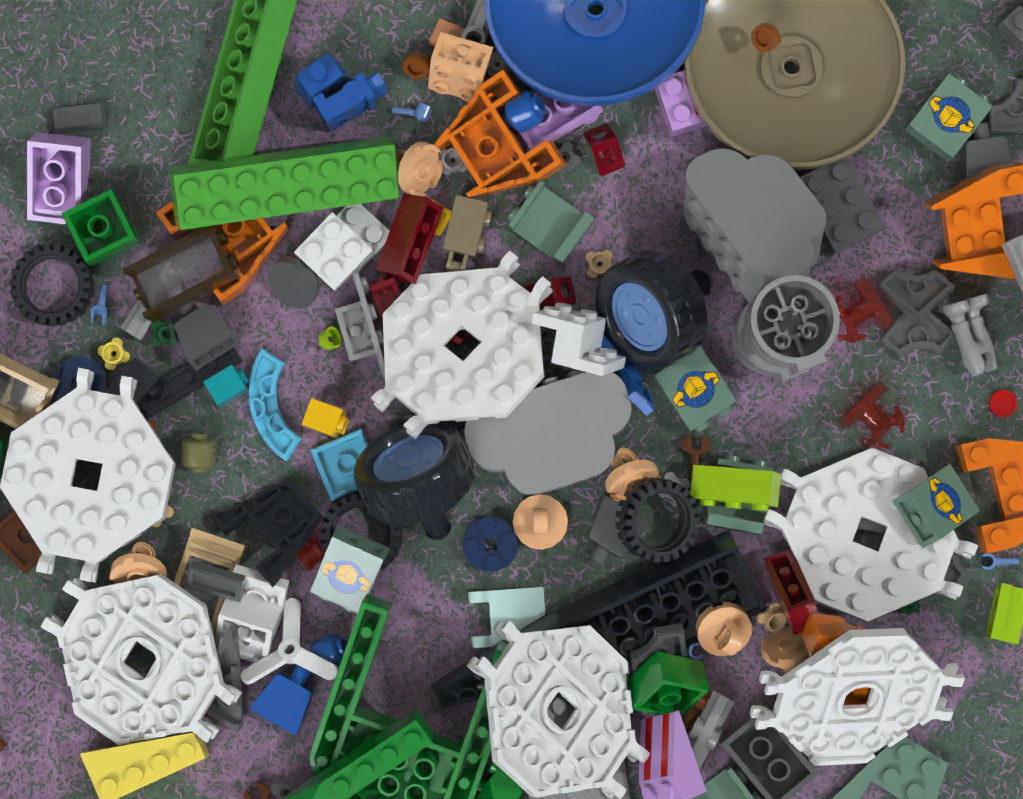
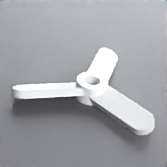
M289 598L285 601L282 642L279 644L278 650L244 669L240 675L243 683L252 684L286 663L297 664L326 680L336 679L339 670L336 664L308 651L299 644L301 604L297 599ZM294 648L293 653L287 654L289 649Z

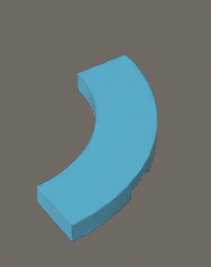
M261 348L253 364L249 379L250 411L263 440L279 457L288 462L302 438L289 428L278 406L277 385L285 363Z

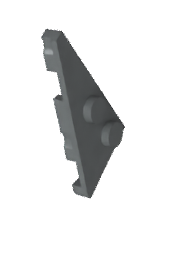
M231 625L226 630L217 650L223 682L242 692L238 628ZM242 694L238 701L232 702L231 705L226 704L218 696H215L206 714L235 732H239L244 725Z

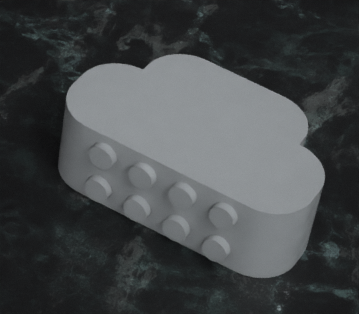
M715 149L695 158L686 170L683 213L687 225L692 231H696L701 238V243L705 250L711 251L716 258V263L720 270L728 274L734 289L738 292L740 291L749 303L760 292L759 289L765 285L764 280L776 275H781V277L790 275L809 277L811 267L817 262L820 255L826 225V213L819 201L785 160L773 155H758L747 160L736 151Z
M581 370L569 372L568 378L558 381L557 377L541 381V387L533 389L508 417L479 418V420L466 421L465 439L470 454L475 463L486 471L495 473L505 471L508 481L514 489L530 496L544 494L594 478L602 474L611 464L615 454L613 436L617 435L624 428L631 415V401L627 396L628 392L624 382L613 372L599 376Z

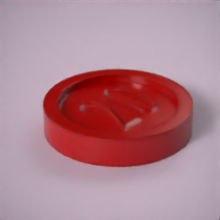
M1008 390L996 391L989 399V408L997 417H1008L1017 408L1016 397Z

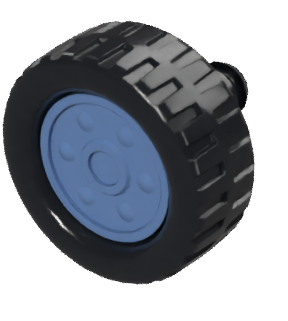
M645 250L619 261L605 271L596 289L595 304L597 316L606 318L605 336L611 341L621 356L626 357L628 362L639 368L654 371L665 369L693 353L701 345L705 337L708 316L703 296L708 294L711 289V279L706 272L701 270H694L690 273L676 259L659 251Z
M442 421L436 424H428L416 439L406 432L407 429L404 425L393 428L373 440L361 452L355 463L353 475L360 496L369 513L378 521L390 525H411L421 522L428 538L442 540L450 534L452 526L446 511L462 500L474 480L475 469L468 448L460 432L454 426Z

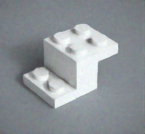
M361 204L348 205L337 216L332 212L294 253L336 291L352 273H360L382 250L390 231Z
M556 303L553 307L545 306L543 310L533 312L532 324L557 330L551 363L599 376H604L624 368L626 357L617 355L616 350L601 348L606 318L597 316L596 311L582 309L579 312L572 310V306L569 304Z
M236 564L233 572L246 576L243 597L240 602L225 599L218 616L214 640L216 650H218L227 628L234 625L238 628L240 658L256 663L270 654L272 640L283 616L289 580L280 578L272 588L257 570Z

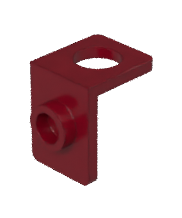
M608 123L583 133L585 140L591 147L600 176L625 167L617 136ZM606 133L603 137L592 138L595 134Z
M571 277L547 279L551 282L550 288L553 292L540 303V310H543L545 306L553 307L556 303L569 305L576 303ZM536 283L527 285L524 289L531 293ZM561 284H564L567 288V298H564L561 294Z

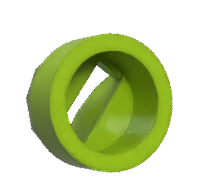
M335 327L323 329L318 335L319 346L322 349L332 350L338 348L342 343L341 334Z

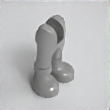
M988 293L942 306L944 314L953 323L951 328L958 342L963 364L972 377L981 375L984 371L990 372L997 369L994 346L984 325L983 316H980V310L990 302Z

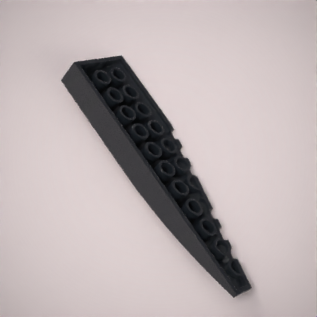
M728 529L688 548L685 553H679L680 557L677 559H670L668 562L660 561L577 600L522 629L520 632L526 633L591 626L623 658L631 662L630 651L640 649L646 645L653 637L656 627L682 623L686 647H688L692 643L699 642L696 623L699 616L708 607L713 606L715 608L723 605V602H730L744 609L749 618L765 611L766 607ZM503 640V641H502V642L507 643V644L510 643V642H508L507 640ZM498 644L477 655L476 658L480 659L481 656H484L492 663ZM469 661L431 684V688L442 708L479 700L485 679L467 667Z

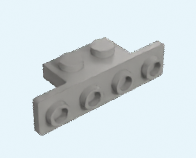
M354 272L352 274L360 302L336 308V316L350 362L377 355L383 379L385 380V362L381 346H384V338L381 329L375 330L373 320L378 318L373 303L368 304L365 294L370 293L366 278H360L359 273Z

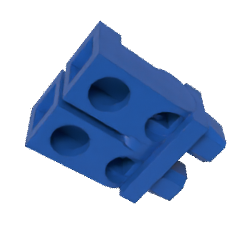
M378 71L366 78L361 72L354 76L355 81L347 82L341 91L327 99L323 93L313 97L316 111L329 133L364 113L367 107L370 111L377 107L376 100L387 94L386 84Z

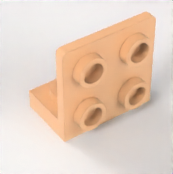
M440 32L431 57L428 88L439 94L453 95L469 102L477 88L484 83L493 47Z

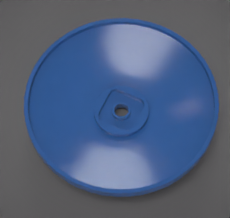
M485 0V11L490 36L497 52L507 67L522 82L537 92L558 101L584 106L616 104L639 97L658 87L680 68L699 38L705 14V0ZM593 5H599L604 9L599 15H592L588 10Z

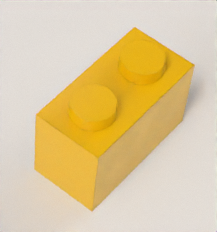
M311 398L301 425L338 439L339 434H345L349 419H347V413L343 409Z

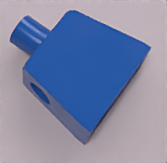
M327 53L296 75L294 88L311 110L315 107L313 97L323 93L327 99L347 82L352 81V79L338 59Z
M296 665L290 677L279 672L249 709L290 733L297 735L314 693L313 690L304 686L311 671Z

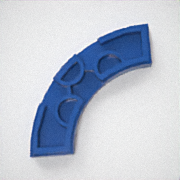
M603 334L601 348L616 350L617 355L621 356L611 341ZM625 359L624 368L617 370L626 386L628 398L647 416L654 410L652 396L649 389H643L644 386L641 382L643 377L637 367Z

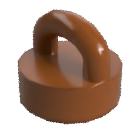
M771 23L760 24L751 33L753 45L761 52L770 51L781 43L779 31Z
M419 51L410 52L405 57L403 70L406 75L413 79L425 78L430 71L431 58Z

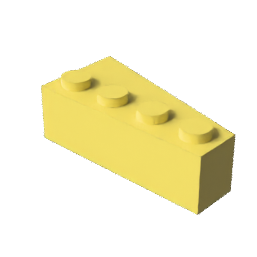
M192 731L80 753L99 799H118L210 756L204 741Z

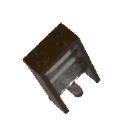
M214 225L202 227L123 268L124 273L134 280L137 288L133 292L136 298L145 305L147 311L142 313L145 319L154 323L160 320L159 318L235 279L241 278L238 272L240 263L234 253L230 254L227 247L229 239L222 228L218 229Z

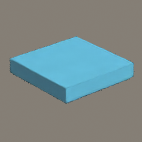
M362 429L310 450L331 501L358 490L353 475L354 466L361 452L368 446Z

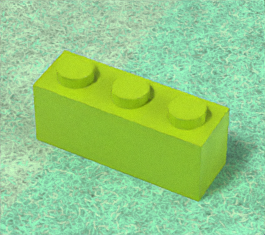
M693 465L690 495L699 500V505L715 507L716 502L725 503V508L742 509V504L752 505L751 510L768 512L769 507H778L781 474L765 470Z

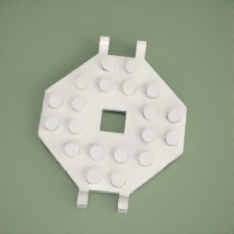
M510 250L503 257L497 268L421 274L416 284L412 283L383 313L385 388L378 390L371 399L375 402L374 406L381 412L389 406L394 398H397L414 412L416 416L411 417L404 424V427L407 429L406 432L414 439L419 436L428 424H436L439 421L455 420L460 422L494 416L495 418H506L544 378L541 326L532 324L533 312L540 311V303L553 292L550 288L551 282L542 276L535 284L531 293L516 283L509 275L520 265L516 262L518 257ZM462 329L468 331L481 342L464 361L445 347L448 341Z
M78 368L77 388L11 432L0 488L42 551L36 572L53 574L56 555L85 561L79 580L96 583L100 562L165 518L176 463L171 455L168 454L159 437L133 400L137 385L136 379L121 376L120 396L90 390L95 372L89 369ZM79 459L103 464L97 491L73 487L72 482L76 462Z
M874 448L865 450L804 477H799L794 472L784 469L781 473V485L796 490L787 515L783 517L781 514L769 509L762 522L767 526L781 530L815 603L865 623L937 592L956 600L957 597H960L964 586L944 581L953 552L970 559L971 556L975 555L978 547L977 544L959 540L953 530L942 539L922 548L892 500L922 483L928 478V475L923 467ZM861 518L868 519L886 528L878 551L853 542Z
M162 574L93 589L86 588V585L78 578H74L73 581L68 580L62 590L79 600L66 623L54 614L51 618L46 617L40 627L54 634L58 639L59 648L63 650L65 659L63 666L67 684L71 686L74 714L117 745L189 731L197 734L206 743L209 742L210 738L214 739L220 729L201 719L215 696H218L226 704L231 705L232 702L238 701L242 692L223 682L207 605ZM136 642L142 644L156 656V660L146 677L124 663Z
M506 620L505 623L498 621L492 631L510 643L494 666L484 656H481L480 659L472 657L467 664L470 670L485 679L492 761L531 797H544L552 794L582 791L584 789L602 788V792L608 798L615 796L617 799H621L627 790L612 778L625 757L631 762H636L638 759L641 763H645L650 755L646 749L636 742L635 730H631L630 713H633L631 690H627L626 673H629L628 661L591 626L521 633L510 620ZM558 692L575 707L562 729L547 714V708Z
M904 628L849 630L784 676H779L772 671H761L759 681L761 684L766 683L765 694L774 695L778 693L772 711L764 706L752 705L750 716L751 718H757L755 722L756 730L775 727L779 732L784 733L788 740L800 752H803L815 766L868 763L876 757L874 754L885 745L891 747L908 736L907 730L920 723L923 726L931 719L951 720L953 710L952 708H945L947 699L946 697L939 696L943 686L962 687L965 677L963 674L956 675L959 668L957 663L947 664L944 669H941ZM862 687L871 688L866 704L843 705L846 696L851 691Z

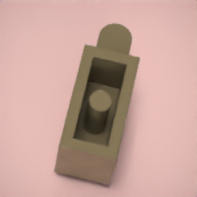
M456 195L443 246L444 252L449 253L446 264L447 271H465L468 259H476L477 253H483L486 238L481 236L484 226L489 227L493 212L488 210V202ZM454 254L464 256L463 262L453 261Z

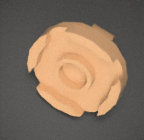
M417 142L410 146L407 151L402 149L395 150L398 183L407 194L425 196L427 194L424 192L429 187L434 189L442 174L443 163L439 159L438 154L441 151L435 145L428 142Z
M620 448L614 454L611 462L614 471L608 475L605 481V488L612 500L620 502V500H626L624 493L627 490L632 491L631 486L635 483L641 484V480L660 478L659 470L654 462L638 460L633 451L627 448Z
M541 494L530 496L522 501L514 512L513 526L515 534L523 544L530 548L540 550L551 548L562 540L567 531L568 519L566 510L559 501L551 496Z
M137 542L128 554L118 557L113 562L110 570V581L113 580L116 584L158 574L167 577V572L161 561L155 558L154 549L145 542Z
M723 602V605L715 608L713 606L708 607L699 616L696 623L697 638L702 648L709 654L733 656L748 643L752 634V624L745 610L739 605Z
M790 626L783 627L776 632L770 631V637L766 640L764 638L761 640L762 657L768 664L783 668L784 675L810 658L802 638V633L793 635Z

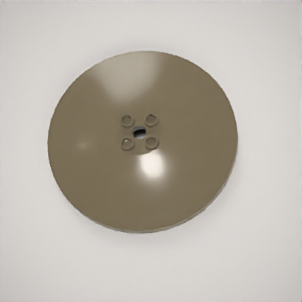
M705 0V14L701 32L693 50L684 62V70L689 95L695 109L705 125L723 144L747 159L758 155H773L785 160L793 170H805L828 166L855 154L880 132L893 113L900 98L905 76V51L900 28L885 0ZM763 23L773 24L778 29L781 43L767 52H761L756 49L751 40L753 29ZM794 62L797 64L799 71L796 74H789L785 71L784 64Z

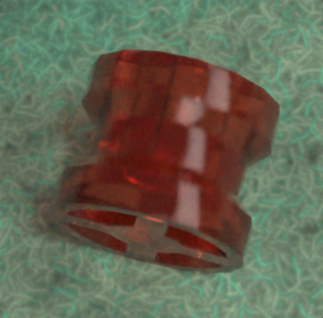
M312 537L307 540V544L297 554V557L309 572L314 570L315 565L322 562L325 556L323 550Z

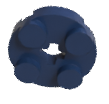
M77 356L67 360L58 366L53 375V378L59 380L55 391L56 398L59 400L77 388L74 385V381L77 380L78 368L89 369L95 372L90 390L103 393L109 387L107 372L98 362L88 357Z
M484 517L473 522L466 530L463 537V551L469 563L481 571L495 572L506 568L513 561L517 553L518 540L514 529L506 521L497 517ZM492 537H495L497 539L495 542L498 546L497 550L491 549L489 552H486L484 550L485 544L482 541L484 538L490 540Z

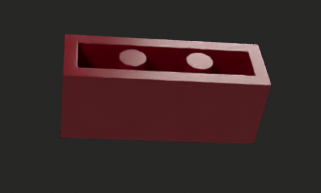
M403 194L375 270L388 275L389 278L395 277L398 281L416 284L444 207L427 197Z
M789 549L763 559L770 585L793 635L803 632L810 613L818 614L813 596Z

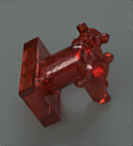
M865 276L851 285L860 298L848 308H844L839 305L842 297L837 296L835 299L839 310V317L847 329V335H839V340L855 343L866 339V334H858L857 326L870 318H873L880 331L894 324V321Z
M881 382L875 384L837 422L846 430L860 419L873 431L871 439L862 437V442L873 449H887L889 444L881 442L883 434L888 432L890 427L897 425L900 433L905 432L904 426L906 424L905 416L898 406H894L895 415L887 416L876 405V401L888 390Z

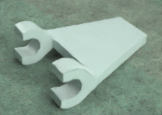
M543 587L468 592L469 603L488 602L491 634L471 636L472 648L492 647L499 643V641L504 640L492 631L498 621L505 623L506 620H510L518 630H521L545 615Z

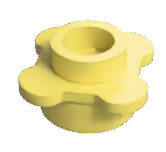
M113 338L112 342L101 345L98 348V355L102 356L105 361V367L109 370H114L118 364L126 363L130 360V354L124 350L122 346L123 341L120 338ZM113 351L116 352V356L114 357L111 355Z

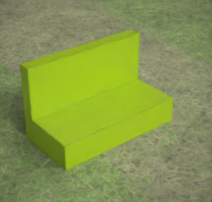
M996 583L985 637L1019 644L1023 626V589L1013 587V585Z

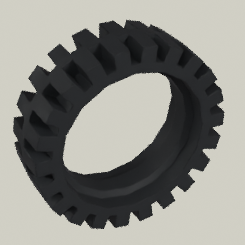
M43 244V246L33 247L32 251H26L23 254L24 257L17 260V266L11 272L13 276L9 282L11 286L10 294L14 299L15 306L28 319L41 325L56 327L58 325H67L68 322L77 320L78 316H82L85 313L86 307L90 306L91 297L94 295L93 273L88 264L74 250L58 244ZM47 259H59L67 262L74 268L78 277L79 289L75 299L68 307L54 312L38 309L31 303L26 292V281L30 271L38 263Z
M651 478L641 480V484L635 483L631 486L632 491L627 490L624 493L626 500H620L618 505L622 507L621 511L616 510L615 517L620 518V521L615 522L616 528L620 530L617 533L619 539L624 541L622 544L625 548L629 549V552L645 560L668 562L670 559L679 558V553H685L688 550L686 545L694 543L695 540L691 538L692 534L697 535L699 531L698 528H695V524H700V517L696 516V513L699 512V507L693 504L696 502L694 496L689 495L690 491L682 487L681 484L667 479ZM665 493L676 501L679 509V524L675 534L667 543L651 547L639 538L636 531V517L640 506L649 496Z
M360 494L349 495L340 499L326 512L320 527V541L324 554L334 535L337 522L344 513L354 508H366ZM386 524L388 527L386 547L390 548L379 572L392 563L400 550L402 543L401 525Z

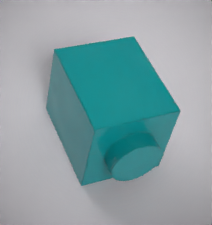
M230 365L205 380L204 384L216 404L222 407L249 391L246 383L250 381L242 368L237 370L235 366Z

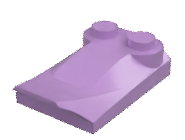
M533 90L530 93L532 95L537 94L546 109V113L543 114L544 119L542 123L524 133L518 132L514 127L511 130L527 153L547 139L553 142L582 124L595 122L600 113L603 112L601 106H584L558 101Z

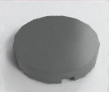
M280 258L269 269L267 276L272 292L282 303L289 307L297 309L309 307L316 300L320 292L319 281L310 267L306 269L301 265L302 261L296 258Z

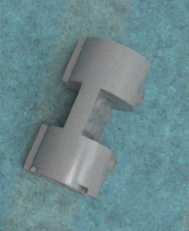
M776 275L764 280L765 285L759 289L760 292L753 298L751 303L748 302L740 310L732 327V345L741 363L746 368L760 375L773 377L776 384L807 373L809 369L825 363L824 353L833 344L838 333L840 318L834 297L824 285L806 276L790 275L781 277V275Z

